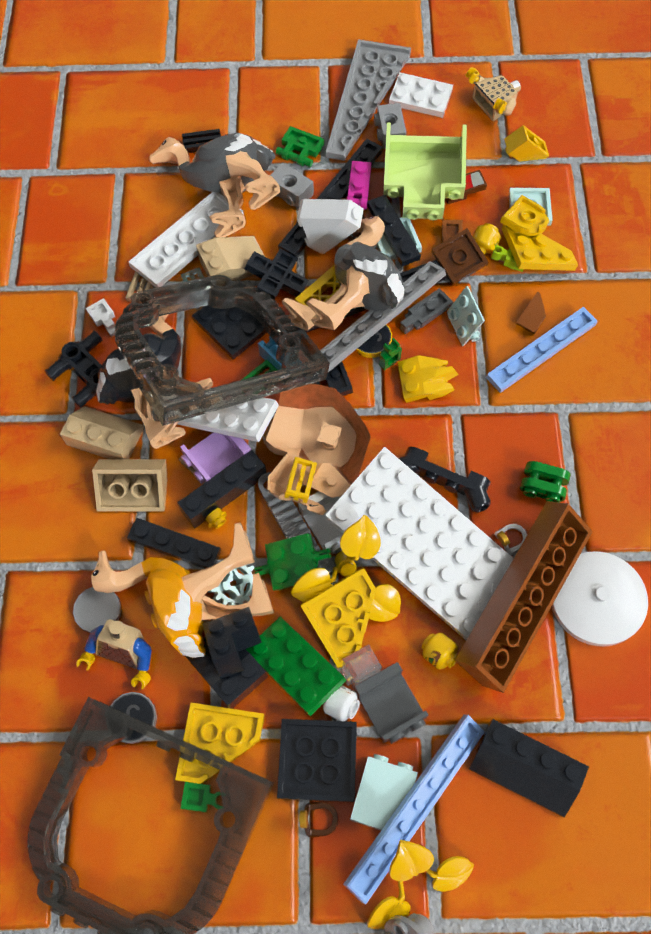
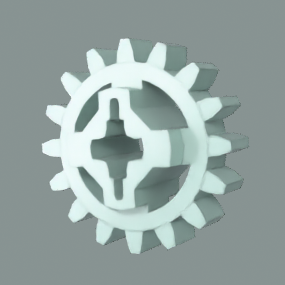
M244 565L230 571L218 587L208 591V593H215L212 600L217 601L220 599V603L227 605V603L228 605L247 603L250 600L249 596H252L253 575L251 571L254 569V566L246 567ZM237 569L243 572L244 575L240 574ZM235 580L237 585L231 586L230 582ZM222 591L228 593L230 598L226 597Z

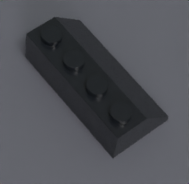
M494 719L488 723L469 767V770L562 817L566 816L578 796L589 766Z

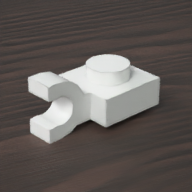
M104 298L86 308L87 313L97 327L103 324L111 337L119 333L112 321V318L116 316Z

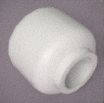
M341 686L323 704V710L326 714L339 721H346L356 715L360 701L357 700L358 697L355 691Z

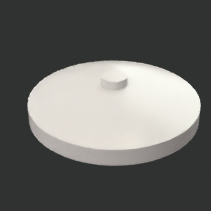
M593 551L580 554L551 607L559 624L575 639L593 646H612L627 640L642 626L647 615L648 596L641 577L631 565L615 555Z

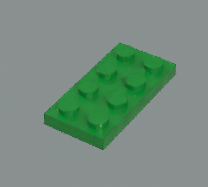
M281 616L260 635L262 643L246 649L272 679L309 716L346 682L345 677Z

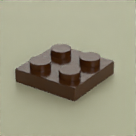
M468 228L434 247L431 251L440 266L445 269L446 276L452 285L477 272L489 263Z

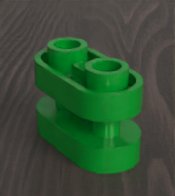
M536 461L526 463L524 474L528 477L523 478L520 485V490L525 496L531 498L540 497L549 502H562L565 500L567 489L563 486L569 484L571 477L569 471Z

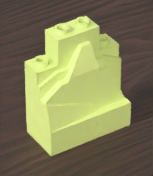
M387 123L384 195L391 198L403 197L402 218L411 220L418 218L429 220L443 219L445 198L452 200L464 198L467 125L462 126L461 137L390 135L391 123Z

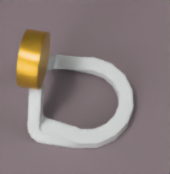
M517 524L506 525L494 533L510 556L518 552L522 543L509 549L510 541L505 532L510 529L519 530L523 536L522 543L527 536L525 529Z

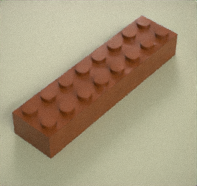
M546 502L455 659L458 664L484 687L502 693L505 692L593 532L569 503Z

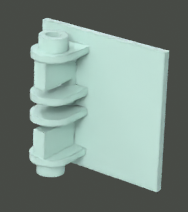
M466 286L447 311V315L462 346L468 340L472 342L479 340L480 332L478 328L485 321L469 287Z

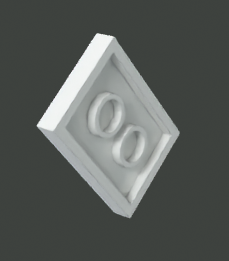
M399 73L389 99V104L400 103L403 109L443 118L453 85Z

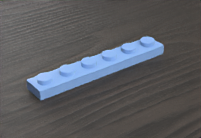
M582 307L489 372L486 376L487 380L499 393L503 392L592 329L598 321Z

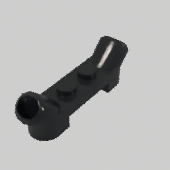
M408 447L405 455L398 458L418 476L423 477L426 482L431 484L437 483L444 486L449 492H458L465 495L473 512H482L490 506L491 500L487 490L491 482L485 476L474 471L470 472L468 478L428 462L429 453L416 447Z

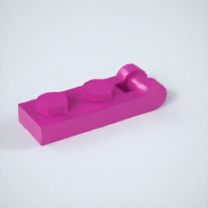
M352 161L347 200H351L367 210L372 162Z

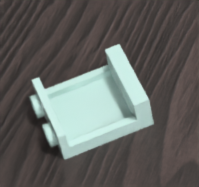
M374 754L373 758L368 756L350 820L382 830L415 784L418 772L412 771L413 766L406 763L398 762V766L388 763L389 758Z

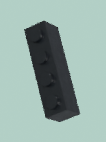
M251 449V451L177 502L181 512L194 528L198 527L206 521V517L217 508L223 509L257 484L260 476L267 473L266 467Z

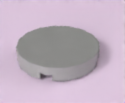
M93 587L86 589L78 596L73 608L75 622L81 629L89 633L96 627L105 625L108 619L119 621L122 612L120 599L114 592H97Z

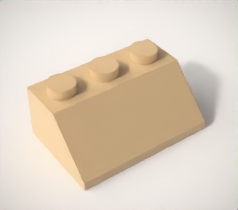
M84 406L69 415L60 436L68 446L107 459H130L142 434L144 425Z
M99 459L92 469L97 511H165L167 493L166 459Z

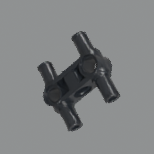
M93 331L81 342L65 344L62 347L59 359L45 370L52 381H55L65 371L72 370L86 384L81 391L72 397L73 401L80 408L94 396L97 397L98 373L102 365L89 354L95 346L103 341L96 331Z

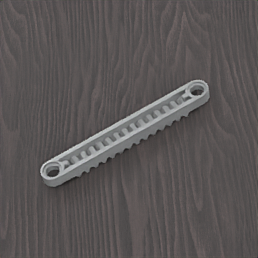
M268 472L260 476L258 480L260 493L285 538L288 539L307 533L311 534L297 507H295L293 500H280L263 487L271 473ZM312 537V542L315 550L320 551V548L316 544L314 537ZM326 559L319 560L318 568L327 569L331 578L333 571ZM337 578L333 583H331L332 585L338 582Z

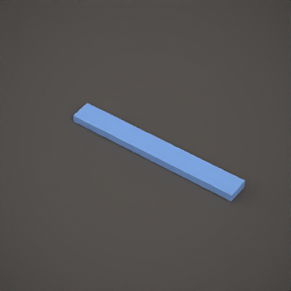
M463 715L344 882L343 885L361 903L367 904L389 872L391 862L398 849L399 841L411 840L485 733L469 715Z

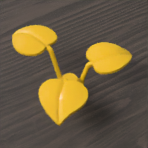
M363 515L344 531L340 538V547L343 552L338 553L335 557L336 567H333L334 572L331 578L328 570L325 568L311 569L296 581L291 589V595L305 602L332 586L331 583L336 580L338 573L342 576H349L356 572L355 561L359 557L363 559L373 558L380 549L381 539L371 519ZM389 584L376 586L369 619L385 622L396 618L400 614L401 605L398 591Z
M400 840L396 855L389 868L391 878L398 881L399 896L398 898L390 896L382 900L372 911L367 921V927L377 930L384 929L385 924L391 917L396 915L408 917L411 907L407 901H404L403 881H407L413 876H418V873L426 871L430 877L434 878L432 881L434 890L441 892L451 891L467 880L474 868L473 862L461 856L451 857L443 861L438 866L437 872L430 869L434 862V856L429 849L413 842Z

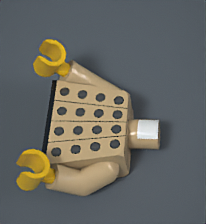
M471 67L465 76L469 78L471 84H475L473 100L492 121H495L503 114L511 115L516 106L517 92L521 90L519 81L515 80L509 83L502 75L494 78H483L479 75L478 70Z

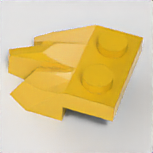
M420 355L398 361L403 396L406 403L426 397L429 400H433L449 394L455 389L447 382L459 374L452 366L445 367L448 364L447 360Z

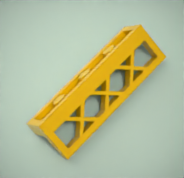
M332 266L298 295L294 301L308 306L307 301L311 298L319 301L324 300L323 302L329 300L341 287L339 282H336L335 267ZM329 287H333L331 295H321Z

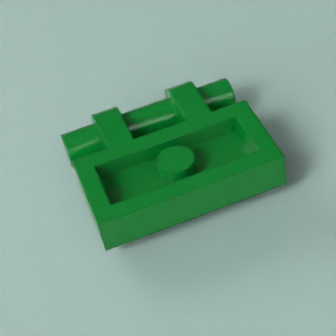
M290 126L281 139L282 145L285 148L277 147L276 154L287 161L289 159L293 160L300 166L306 165L311 167L313 160L308 158V156L317 157L324 146V139ZM293 150H296V151H299V152H301V153H300V155H299V154L294 153V152H292V151H293Z

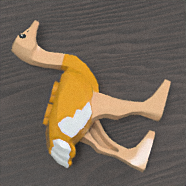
M240 522L234 524L233 547L230 555L219 563L198 572L190 573L175 562L150 557L128 570L115 572L108 562L106 552L103 550L99 552L98 563L91 575L94 590L104 593L125 590L147 578L148 590L145 591V596L148 604L153 607L154 613L151 614L153 625L155 628L158 627L161 633L164 634L170 644L181 655L192 658L205 656L206 649L204 648L205 641L202 637L204 630L202 624L247 607L250 608L252 616H264L274 613L266 585L259 573L253 575L252 597L247 603L224 605L205 596L208 591L218 587L230 571L255 562L247 533L243 530Z

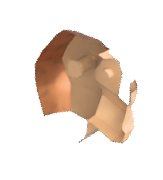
M307 383L281 385L279 406L267 438L265 439L264 435H262L264 444L271 452L284 456L268 476V491L280 500H293L294 497L289 496L288 499L284 498L294 458L298 457L317 463L312 488L331 498L341 497L358 478L371 438L366 425L351 404L335 388ZM302 464L297 465L291 490H296ZM309 466L306 467L302 486L307 485L311 469ZM299 498L298 501L293 500L307 506L308 511L318 515H323L327 511L323 505L308 499L307 503H303V500Z

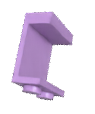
M212 433L189 450L184 444L180 447L183 453L181 459L188 468L192 466L195 469L194 475L201 484L207 482L237 459L251 451V448L244 439L219 433Z

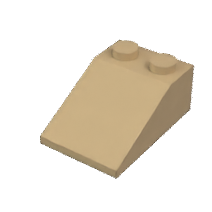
M255 236L218 237L196 245L199 260L214 290L254 275L245 270L246 263L254 251L264 256Z

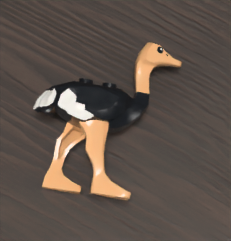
M179 298L147 299L144 304V317L148 326L157 335L146 333L123 344L108 355L98 373L96 390L98 402L105 404H115L116 401L135 403V410L145 425L146 434L151 446L156 449L182 437L186 433L184 428L175 427L180 421L177 415H171L159 422L154 421L152 410L161 390L175 395L185 410L199 408L219 399L215 391H208L213 386L211 378L190 385H181L172 378L180 362L181 339L176 331L164 321L175 308L180 306L181 300Z

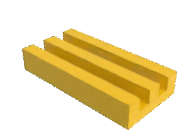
M298 457L294 458L284 498L289 499V496L294 497L293 500L298 501L299 498L303 500V503H307L317 465L316 462ZM302 464L296 490H291L297 465ZM309 466L311 469L305 493H302L300 490L306 467Z

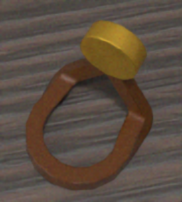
M307 803L305 809L300 810L299 813L300 828H305L308 837L330 835L338 825V814L334 807L327 803ZM325 808L331 812L333 821L327 830L310 829L308 823L310 810Z

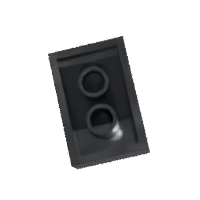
M205 636L203 638L205 641L204 648L206 649L205 656L196 658L185 657L228 708L233 709L267 679L268 675L254 657L244 649L239 651L244 670L220 679L212 661Z

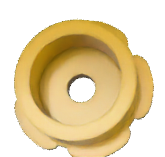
M220 508L212 511L205 519L209 523L208 527H215L216 529L221 527L227 521L225 519L226 512H223Z

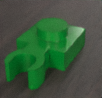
M392 338V342L389 345L385 343L384 349L380 353L379 365L384 371L401 359L402 348L395 338Z
M185 782L180 809L207 812L208 804L213 805L216 809H225L226 806H220L217 803V798L220 795L228 796V794L222 791L211 794L212 785Z

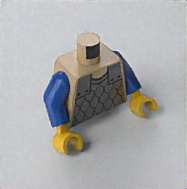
M108 619L105 625H100L91 631L84 648L86 652L82 653L77 660V667H79L82 661H85L88 665L86 671L89 670L95 661L93 653H96L97 656L138 669L139 673L131 680L133 687L140 681L142 683L141 689H143L150 682V675L146 671L150 667L152 651L139 629L125 625L121 621Z

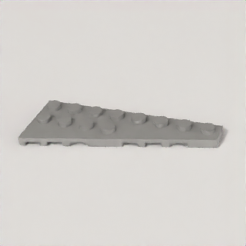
M358 39L327 145L326 158L345 161L377 110V106L380 105L411 54L410 47Z

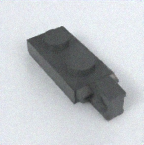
M440 288L408 309V313L405 315L406 319L400 322V330L406 334L414 328L418 330L448 310L452 306L453 301Z

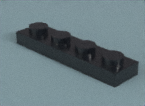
M383 195L367 201V207L372 216H379L385 225L383 235L400 265L403 267L419 261L421 254L387 196Z
M136 518L127 536V539L131 542L205 569L216 564L222 551L220 547Z

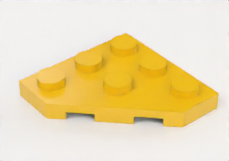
M503 224L502 231L518 269L576 270L578 263L571 250L543 234L527 236Z
M364 567L301 604L303 611L337 668L342 667L360 655L364 633L366 632L372 602L376 593V588Z
M190 703L175 780L197 784L206 782L261 740L265 715L263 713Z

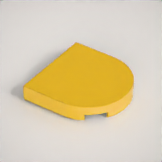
M521 195L502 216L500 222L520 234L535 236L545 231L549 218L545 213L546 210L541 205Z

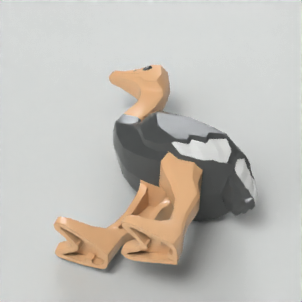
M228 134L199 146L191 163L185 147L178 140L171 137L166 138L161 146L149 157L150 162L153 164L164 162L178 164L184 181L203 190L223 194L229 205V210L214 213L210 216L213 223L219 224L214 232L216 238L226 237L245 226L246 220L240 211L243 204L242 192L254 193L249 201V207L253 210L261 207L280 193V186L277 181L264 172L272 164L276 155L268 147L245 134Z
M379 216L362 219L358 229L361 235L337 250L334 267L336 278L341 287L329 300L322 302L311 298L307 301L308 306L289 298L282 300V304L290 312V315L287 317L288 322L306 331L314 325L335 330L342 323L345 315L353 308L363 307L367 310L379 311L390 307L392 309L397 307L400 301L403 300L405 292L400 272L388 255L372 247L380 241L385 231V225Z

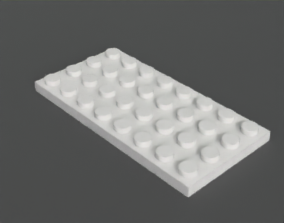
M384 447L324 517L339 531L344 533L348 527L357 522L363 515L368 516L375 524L381 539L380 549L372 559L462 638L467 640L514 558Z

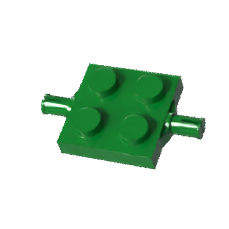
M307 533L265 544L267 564L255 567L254 570L257 571L255 574L264 575L269 573L273 591H279L293 587L303 574L311 569L318 568V561L331 558V554H328L331 551L329 548L316 551L311 534Z

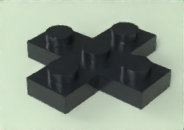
M279 249L273 261L254 251L245 266V270L262 278L255 292L273 302L281 289L297 297L305 290L309 282L308 279L292 271L298 258L282 249Z

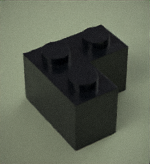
M249 607L202 624L211 658L220 679L243 671L244 667L239 651L262 643Z

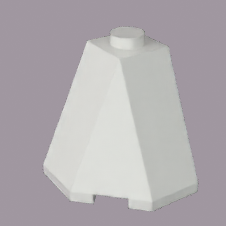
M300 200L297 221L300 227L303 226L307 236L305 238L307 246L321 254H325L360 228L364 208L351 200Z

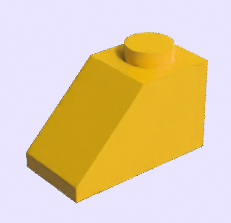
M524 125L504 138L506 153L509 157H513L519 162L549 157L545 141Z

